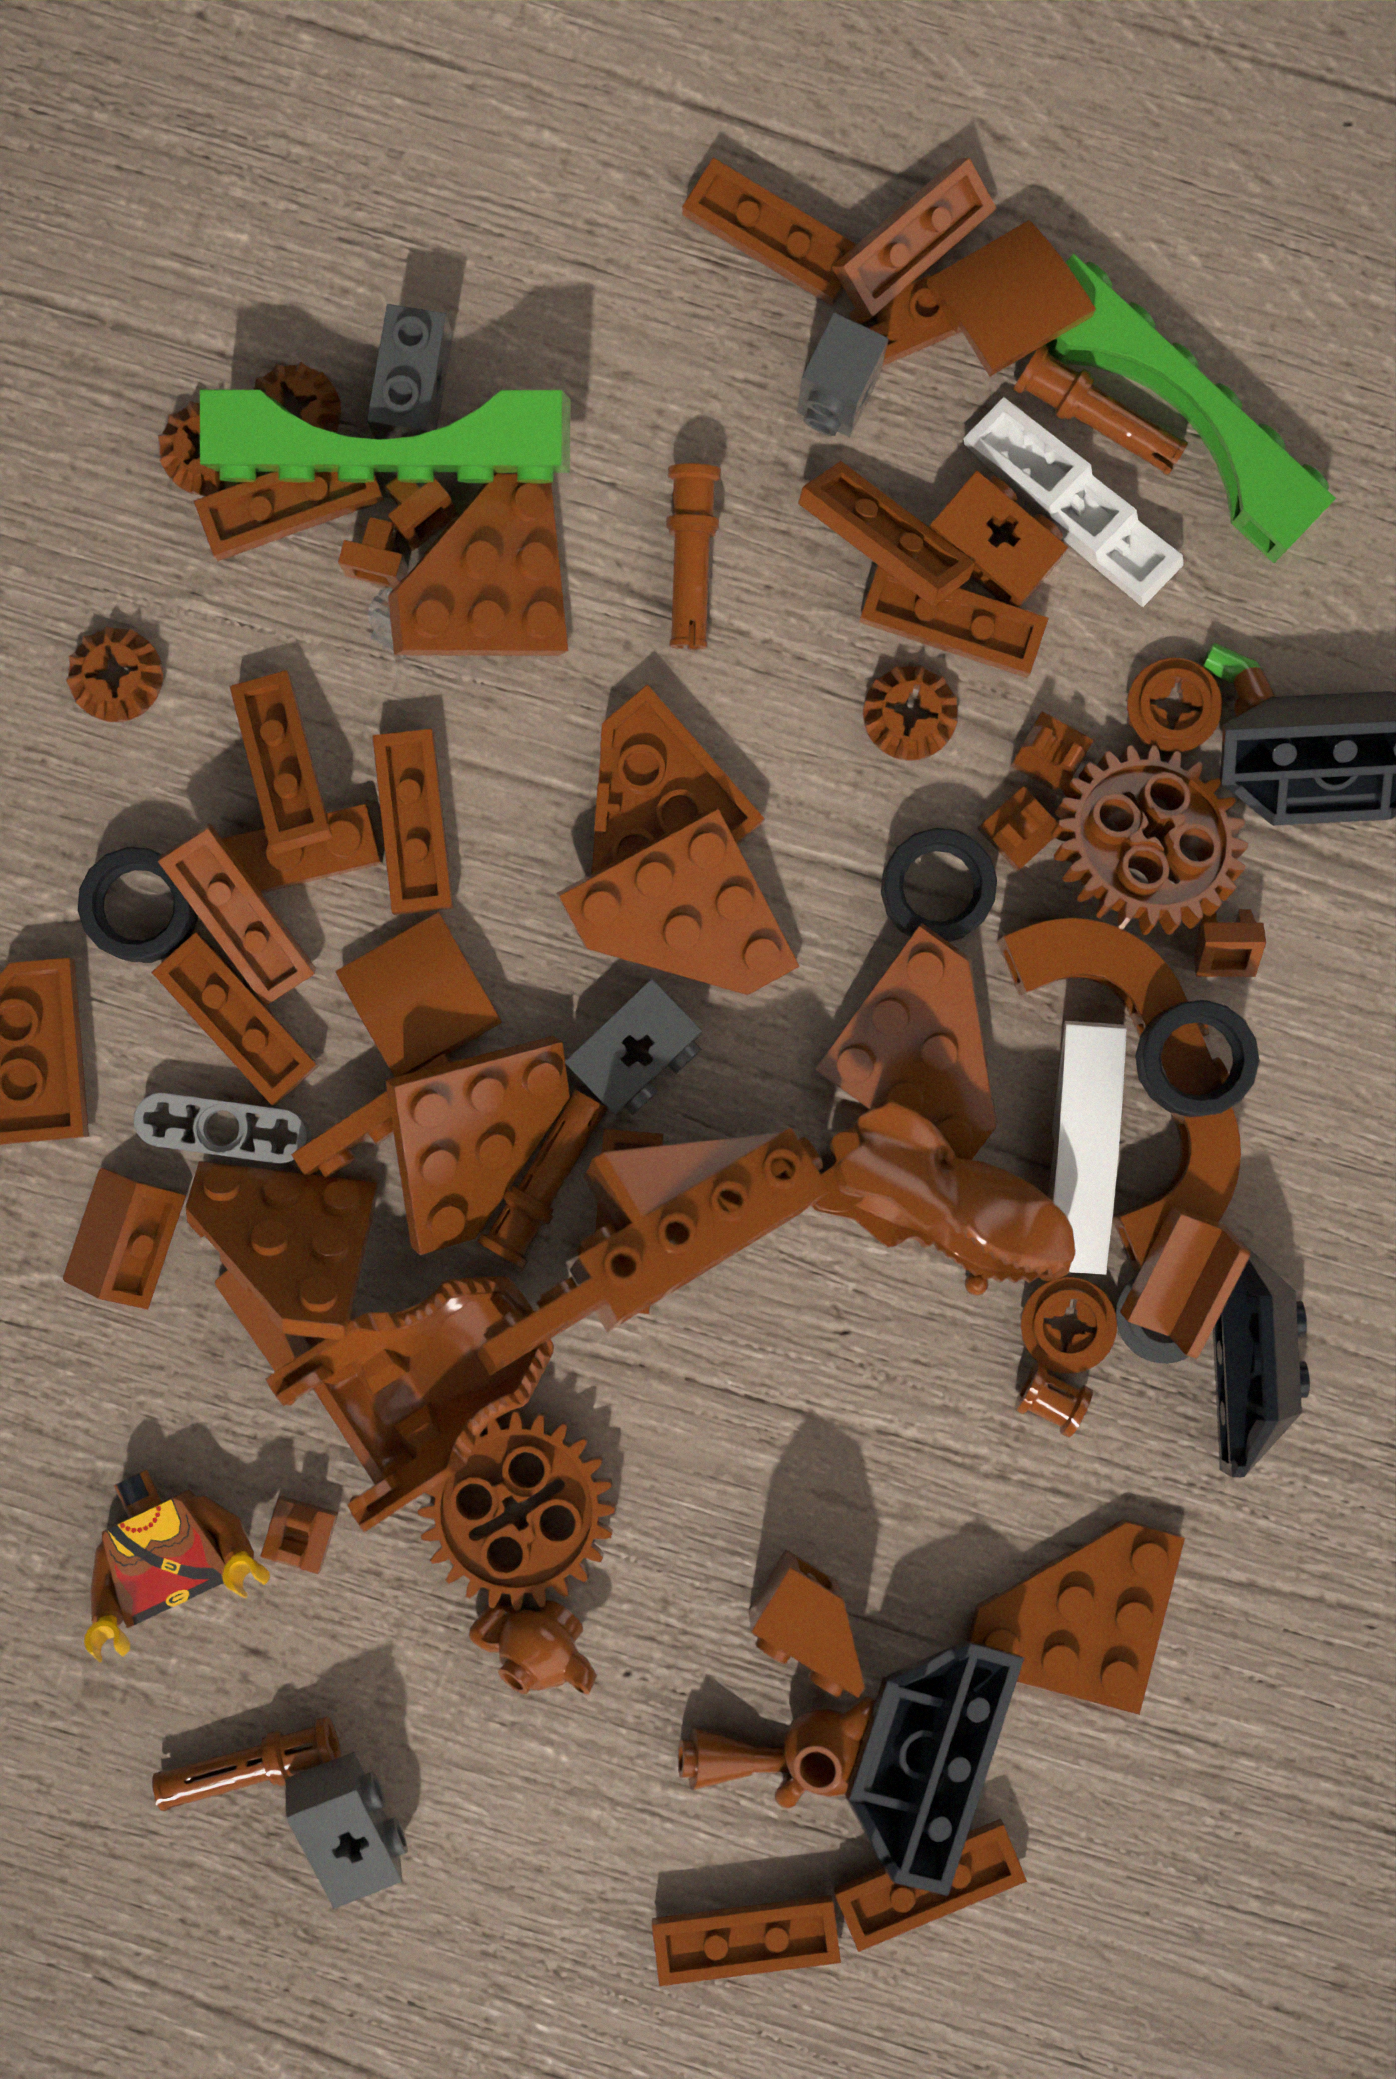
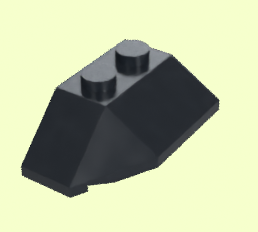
M1381 691L1270 697L1223 725L1220 782L1222 786L1237 795L1247 806L1273 826L1393 819L1396 817V693Z
M1251 1250L1250 1257L1213 1328L1220 1471L1232 1478L1245 1477L1302 1414L1301 1398H1307L1310 1391L1308 1367L1305 1361H1299L1298 1337H1305L1307 1327L1304 1304L1302 1301H1296V1291Z
M964 1640L883 1677L845 1798L888 1877L894 1883L949 1895L1024 1661L1022 1656Z

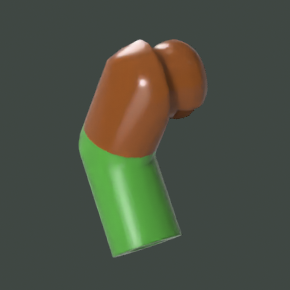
M1212 643L1201 666L1210 674L1233 683L1237 694L1240 696L1234 704V713L1237 717L1270 697L1275 696L1262 667L1257 661L1220 644Z

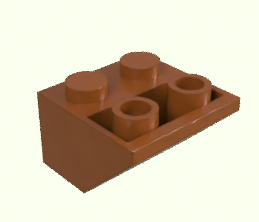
M785 1549L748 1611L751 1633L758 1638L755 1646L783 1664H786L790 1657L799 1661L811 1670L808 1678L832 1695L839 1697L842 1691L846 1690L859 1698L865 1686L838 1582L828 1574Z

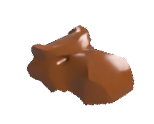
M890 1102L885 1106L870 1110L856 1119L853 1128L841 1131L830 1139L829 1146L834 1157V1163L825 1172L820 1174L829 1187L830 1192L815 1203L812 1209L854 1220L887 1248L899 1245L908 1238L915 1239L923 1248L934 1244L937 1251L943 1252L947 1258H952L956 1264L961 1265L965 1271H971L974 1276L981 1275L984 1281L993 1278L1001 1283L1008 1279L1015 1284L1023 1279L1031 1283L1037 1277L1044 1281H1051L1069 1273L1076 1250L1073 1228L1066 1214L1035 1186L1014 1174L983 1161L956 1158L952 1147L941 1130L917 1112Z
M509 1277L448 1279L442 1282L425 1300L409 1309L396 1313H364L349 1322L345 1341L324 1339L265 1379L283 1407L294 1404L296 1400L314 1390L374 1482L373 1486L360 1495L352 1496L349 1503H347L351 1514L363 1532L374 1527L463 1468L469 1459L476 1438L483 1429L496 1418L514 1409L523 1407L531 1398L553 1354L554 1345L551 1339L491 1376L478 1356L482 1344L487 1342L483 1336L487 1332L486 1328L517 1309L523 1318L535 1312Z

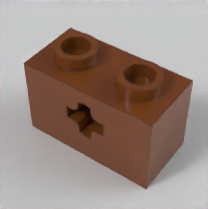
M976 470L934 519L929 528L976 562L970 576L1000 602L1021 608L1061 561L1068 546L1061 541L1063 534L1052 521L1041 514H1036L1032 517L1016 503L1018 499L1016 493L1004 481L996 476H990L987 479ZM1002 529L1007 531L1011 535L1008 543L1003 542L998 547H995L989 542L992 534L996 535Z

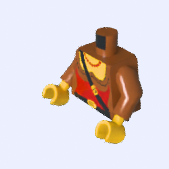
M147 1469L115 1484L114 1487L128 1518L102 1531V1542L96 1548L90 1589L91 1621L93 1625L88 1628L84 1636L85 1648L98 1662H102L101 1648L108 1639L114 1638L115 1650L121 1656H124L130 1651L131 1644L129 1638L118 1627L122 1624L123 1620L128 1629L223 1583L229 1590L242 1598H246L247 1593L243 1588V1580L249 1572L252 1573L256 1580L265 1585L270 1579L269 1571L253 1559L254 1551L241 1519L207 1496H195L189 1489L162 1501Z

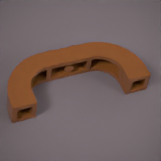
M1078 918L1054 919L1025 927L1005 935L997 941L1019 996L1063 979L1080 978L1097 982L1110 989L1123 1002L1130 1014L1139 1038L1154 1016L1173 1005L1188 1002L1178 979L1157 952L1133 934L1104 922ZM1184 1024L1174 1030L1164 1042L1161 1054L1163 1072L1169 1082L1181 1092L1192 1095L1209 1094L1221 1087L1229 1076L1222 1060L1219 1057L1211 1058L1203 1038L1209 1035V1027L1206 1024ZM1232 1107L1221 1114L1187 1117L1171 1113L1180 1139L1179 1162L1173 1177L1156 1196L1116 1213L1112 1218L1134 1271L1140 1272L1172 1205L1217 1222L1225 1214L1237 1185L1241 1160L1240 1134Z

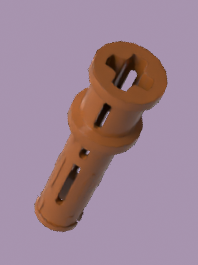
M1043 345L1036 350L1014 386V391L1019 394L1028 391L1056 409L1055 416L1061 420L1066 418L1070 421L1072 417L1077 418L1158 468L1166 476L1169 475L1174 467L1173 465H1176L1188 445L1186 440H1181L1094 386L1093 382L1095 379L1091 377L1092 373L1085 369L1077 372L1049 355V347L1047 345Z
M699 463L675 464L668 467V478L674 481L673 515L667 517L666 528L669 529V534L675 536L672 630L669 646L671 648L683 649V645H688V650L706 649L708 642L706 641L709 543L710 537L716 536V531L719 530V519L713 516L714 483L721 478V468Z
M577 1090L573 1091L562 1115L549 1133L526 1176H524L518 1188L512 1186L510 1191L506 1190L503 1195V1199L506 1202L489 1233L480 1234L477 1240L478 1243L513 1264L524 1268L528 1261L524 1254L541 1225L550 1224L554 1216L551 1214L554 1209L550 1208L588 1143L587 1141L595 1127L598 1126L603 1115L607 1112L608 1109Z
M328 1716L316 1720L314 1727L285 1735L279 1730L267 1733V1737L262 1738L261 1745L212 1757L169 1771L156 1772L152 1777L156 1803L161 1811H167L175 1806L221 1795L268 1780L273 1785L285 1786L286 1778L341 1757L340 1744L335 1727Z

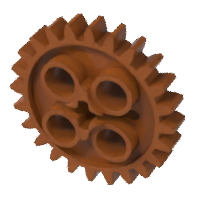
M1131 745L1127 746L1119 760L1110 751L1105 752L1097 766L1091 762L1087 763L1079 774V779H1072L1064 791V795L1067 798L1061 800L1054 812L1062 820H1059L1053 828L1051 836L1065 842L1060 845L1053 856L1055 860L1072 863L1062 879L1064 882L1081 880L1084 887L1076 898L1079 902L1086 901L1093 896L1100 901L1096 910V917L1100 919L1113 909L1118 912V928L1122 930L1132 918H1137L1142 935H1148L1159 920L1165 933L1170 935L1181 924V920L1191 929L1203 918V914L1211 917L1222 905L1221 900L1226 901L1235 891L1237 886L1233 881L1241 875L1246 867L1237 859L1248 848V843L1233 836L1245 825L1244 819L1227 817L1226 813L1235 804L1236 800L1234 797L1222 799L1216 797L1214 793L1221 784L1219 778L1212 779L1205 784L1199 779L1203 767L1202 763L1198 762L1186 771L1181 768V752L1176 751L1166 763L1160 760L1158 748L1153 745L1143 759L1140 760L1137 751ZM1151 797L1164 801L1169 810L1158 807ZM1100 818H1106L1114 822L1119 832L1106 828ZM1180 847L1192 851L1197 857L1198 862L1188 859L1182 853ZM1129 868L1143 873L1147 878L1148 884L1137 881L1130 874Z
M514 1410L508 1427H503L499 1418L493 1420L487 1426L488 1432L484 1434L481 1432L476 1438L465 1466L425 1492L435 1497V1502L422 1505L418 1509V1515L435 1519V1525L426 1529L421 1535L423 1541H440L441 1547L430 1559L432 1564L441 1563L449 1559L453 1567L445 1581L450 1584L464 1575L470 1580L465 1596L469 1599L481 1587L489 1589L488 1602L491 1608L496 1606L502 1593L510 1594L514 1611L520 1610L526 1593H532L539 1607H544L547 1600V1588L550 1586L563 1598L567 1597L570 1590L566 1577L569 1574L582 1582H586L589 1578L588 1570L582 1562L583 1558L601 1562L604 1553L593 1543V1539H609L612 1536L613 1529L598 1521L599 1517L615 1513L616 1504L599 1500V1495L612 1487V1479H594L592 1474L602 1464L603 1458L595 1456L584 1460L580 1454L584 1450L588 1439L583 1436L572 1444L566 1442L564 1438L567 1433L568 1423L565 1421L553 1433L545 1431L546 1418L545 1413L542 1412L536 1417L532 1427L524 1426L520 1410ZM523 1452L537 1455L543 1462L544 1476L539 1481L533 1483H525L519 1480L512 1470L513 1458ZM557 1479L564 1482L565 1486L562 1490L539 1500L529 1508L526 1514L527 1522L522 1523L517 1516H514L479 1539H473L470 1536L472 1529L493 1520L505 1511L509 1504L507 1497L512 1495L516 1502H523ZM469 1484L484 1486L490 1492L492 1498L491 1508L481 1514L466 1510L460 1500L461 1489ZM562 1505L573 1513L575 1527L569 1533L563 1535L553 1534L544 1526L542 1513L548 1507ZM502 1536L511 1537L521 1545L523 1558L517 1564L511 1566L502 1565L492 1557L490 1551L491 1542Z

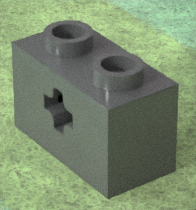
M387 304L367 417L368 425L375 439L413 437L437 429L453 339L446 313Z
M833 312L801 379L797 413L805 416L804 422L809 427L828 436H836L837 432L848 437L851 436L880 377L889 338Z
M651 979L580 1046L565 1063L614 1115H618L626 1108L633 1116L658 1092L651 1082L668 1066L677 1074L702 1050L694 1042L702 1034V1030ZM632 1037L640 1043L648 1037L654 1043L648 1051L653 1059L652 1062L646 1067L639 1062H635L628 1068L623 1062L628 1055V1051L624 1046L626 1040Z
M354 1752L285 1779L286 1819L333 1909L402 1882L400 1855L408 1852L403 1829L396 1817L387 1819L382 1809L385 1807V1799L379 1780L373 1771L364 1773Z

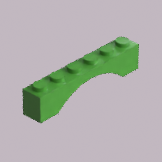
M1073 254L1065 263L1088 295L1096 310L1093 317L1045 344L1049 347L1048 353L1064 364L1091 366L1123 375L1151 389L1176 408L1200 435L1216 462L1227 494L1231 524L1268 559L1275 563L1336 499L1328 491L1329 484L1327 480L1314 467L1308 464L1301 466L1284 450L1286 448L1285 442L1274 429L1262 423L1257 425L1241 410L1242 403L1230 388L1221 383L1214 385L1198 370V361L1186 347L1179 343L1171 345L1156 331L1153 318L1143 307L1134 302L1126 303L1111 289L1112 282L1099 266L1092 262L1085 264Z
M200 390V464L214 471H219V480L228 482L256 481V472H279V480L285 482H314L315 472H338V481L368 483L374 482V472H397V481L430 483L434 482V472H457V481L464 483L494 482V473H517V481L522 483L554 482V473H570L571 399L563 390H501L479 409L446 427L413 437L377 440L343 436L312 426L293 415L277 400L261 390Z

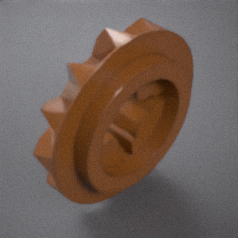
M299 362L297 365L287 366L276 364L274 369L265 376L256 378L253 390H261L285 407L283 398L286 396L284 391L289 389L291 395H294L298 402H309V406L301 410L303 421L324 430L337 432L341 421V403L335 387L323 372L312 369L302 362Z
M189 401L186 408L176 414H169L168 423L163 433L158 435L160 444L159 461L169 478L181 489L201 496H207L238 485L240 482L219 480V471H214L201 465L200 456L197 460L192 459L196 448L189 434L193 432L196 436L200 435V403Z
M105 626L102 631L96 632L93 635L83 636L82 643L73 654L69 655L70 665L66 682L70 687L75 702L85 712L99 720L107 722L132 720L145 713L154 704L161 691L163 683L161 659L153 645L132 629ZM110 652L115 656L120 666L130 667L132 670L138 669L137 671L129 672V675L120 677L117 698L116 693L106 680H98L95 677L91 678V676L99 675V672L108 669Z
M1166 658L1148 665L1136 676L1126 697L1128 724L1139 735L1142 744L1157 746L1165 754L1176 751H1191L1203 744L1214 733L1221 719L1222 697L1217 682L1201 665L1183 658ZM1175 683H1178L1179 702L1188 705L1190 709L1198 711L1181 713L1176 718L1171 729H1168L1167 712L1164 709L1157 708V705L1150 704V702L1155 703L1157 700L1162 701L1168 698L1171 691L1175 688Z
M922 665L915 667L896 666L876 679L867 693L863 707L865 729L872 742L885 754L907 761L925 759L940 751L952 737L958 723L957 697L947 685L944 676L937 675ZM913 689L918 690L919 708L923 711H928V715L936 716V718L917 719L914 727H911L909 731V736H904L903 715L895 713L894 709L886 708L885 706L905 705L909 696L912 695Z
M1063 1277L1046 1282L1031 1292L1020 1314L1022 1341L1029 1353L1037 1362L1055 1372L1073 1374L1093 1368L1107 1356L1116 1338L1117 1318L1111 1301L1100 1288L1084 1279ZM1071 1299H1074L1072 1308L1075 1309V1319L1084 1322V1325L1093 1327L1092 1332L1082 1330V1333H1072L1069 1342L1065 1343L1064 1351H1061L1063 1344L1060 1341L1061 1333L1059 1330L1051 1327V1324L1043 1323L1044 1317L1053 1319V1316L1063 1317L1066 1308L1070 1307Z

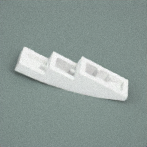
M1005 397L963 438L964 444L996 477L1010 486L1017 497L1035 514H1041L1052 521L1062 532V539L1142 607L1184 565L1183 555L1138 521L1137 510L1092 475L1090 463Z
M1065 1021L1052 1126L1054 1147L1048 1197L1066 1214L1073 1228L1076 1253L1069 1272L1106 1275L1114 1208L1124 1086L1127 1028L1122 1024Z

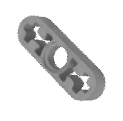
M155 1093L144 1098L137 1106L134 1114V1126L137 1134L144 1142L156 1147L271 1163H291L295 1161L291 1154L311 1141V1131L306 1120L298 1113L284 1109L168 1093ZM163 1103H168L170 1114L193 1118L192 1105L200 1106L193 1124L195 1143L187 1142L191 1132L190 1129L167 1128L165 1136L160 1137L159 1127L149 1123L151 1112H161ZM219 1111L232 1113L239 1123L237 1138L226 1146H219L213 1143L207 1134V1123L210 1117ZM250 1114H259L260 1117L255 1127L277 1129L280 1126L281 1119L288 1120V1130L297 1133L298 1139L296 1144L286 1145L283 1154L276 1152L277 1146L275 1142L253 1139L255 1151H247L245 1148L252 1135Z

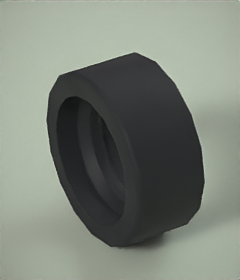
M932 828L914 833L895 849L883 870L881 896L886 914L902 933L911 937L918 926L923 923L948 942L964 938L984 922L995 902L997 877L991 857L977 840L958 830ZM934 851L950 853L961 859L970 870L974 883L973 896L966 910L956 918L943 922L927 920L916 914L907 903L903 891L904 876L911 863L921 855Z
M125 847L104 855L88 870L79 888L78 914L84 932L99 949L128 962L152 963L169 957L190 938L198 922V915L158 863V859L162 854L150 848ZM135 870L149 871L160 876L169 886L174 900L173 915L167 927L157 936L143 941L129 940L118 935L108 924L104 912L105 895L110 885L121 875Z
M1208 1000L1179 1003L1154 1016L1140 1035L1135 1055L1138 1079L1148 1096L1166 1111L1187 1117L1221 1114L1241 1102L1255 1082L1260 1062L1257 1040L1245 1019L1228 1006ZM1202 1023L1213 1026L1225 1036L1231 1046L1233 1063L1230 1075L1221 1087L1209 1094L1192 1095L1181 1092L1169 1082L1163 1072L1161 1054L1164 1042L1174 1030L1184 1024Z

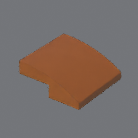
M1030 220L928 278L926 282L956 334L960 331L963 332L989 377L1090 319L1096 310L1062 257Z
M439 912L335 971L394 1077L414 1073L441 1054L448 1055L503 1023Z

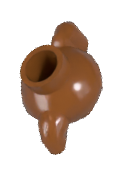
M546 1600L545 1606L541 1607L537 1612L531 1610L514 1611L513 1607L497 1603L494 1608L488 1605L470 1627L469 1637L474 1644L489 1653L499 1652V1660L502 1664L498 1670L500 1677L508 1686L521 1694H527L530 1689L539 1691L558 1687L568 1681L577 1691L589 1695L597 1677L589 1660L578 1652L575 1644L584 1630L581 1622L572 1612L555 1601Z
M865 1697L844 1714L831 1709H821L805 1713L791 1722L785 1734L783 1749L790 1773L784 1776L775 1791V1800L779 1806L787 1809L794 1807L805 1791L827 1797L846 1794L876 1701L875 1699Z

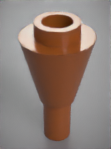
M697 1728L691 1729L689 1740H680L678 1773L680 1778H688L691 1790L751 1776L753 1772H790L785 1760L784 1748L753 1747L752 1744Z

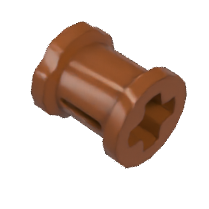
M1037 1362L1024 1381L1014 1407L1015 1411L1021 1414L1030 1411L1060 1426V1433L1070 1438L1079 1427L1087 1412L1093 1390L1084 1385L1077 1389L1049 1375L1047 1367Z

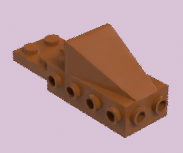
M790 1127L782 1133L603 1152L593 1158L583 1178L611 1223L580 1242L582 1245L576 1249L579 1256L569 1270L573 1277H569L540 1296L541 1299L536 1302L539 1307L538 1311L523 1318L517 1309L486 1328L487 1332L483 1336L487 1342L482 1344L478 1356L490 1376L593 1312L596 1313L607 1332L611 1331L811 1208L830 1192L829 1187L818 1171L823 1168V1164L815 1147L805 1136L798 1139Z

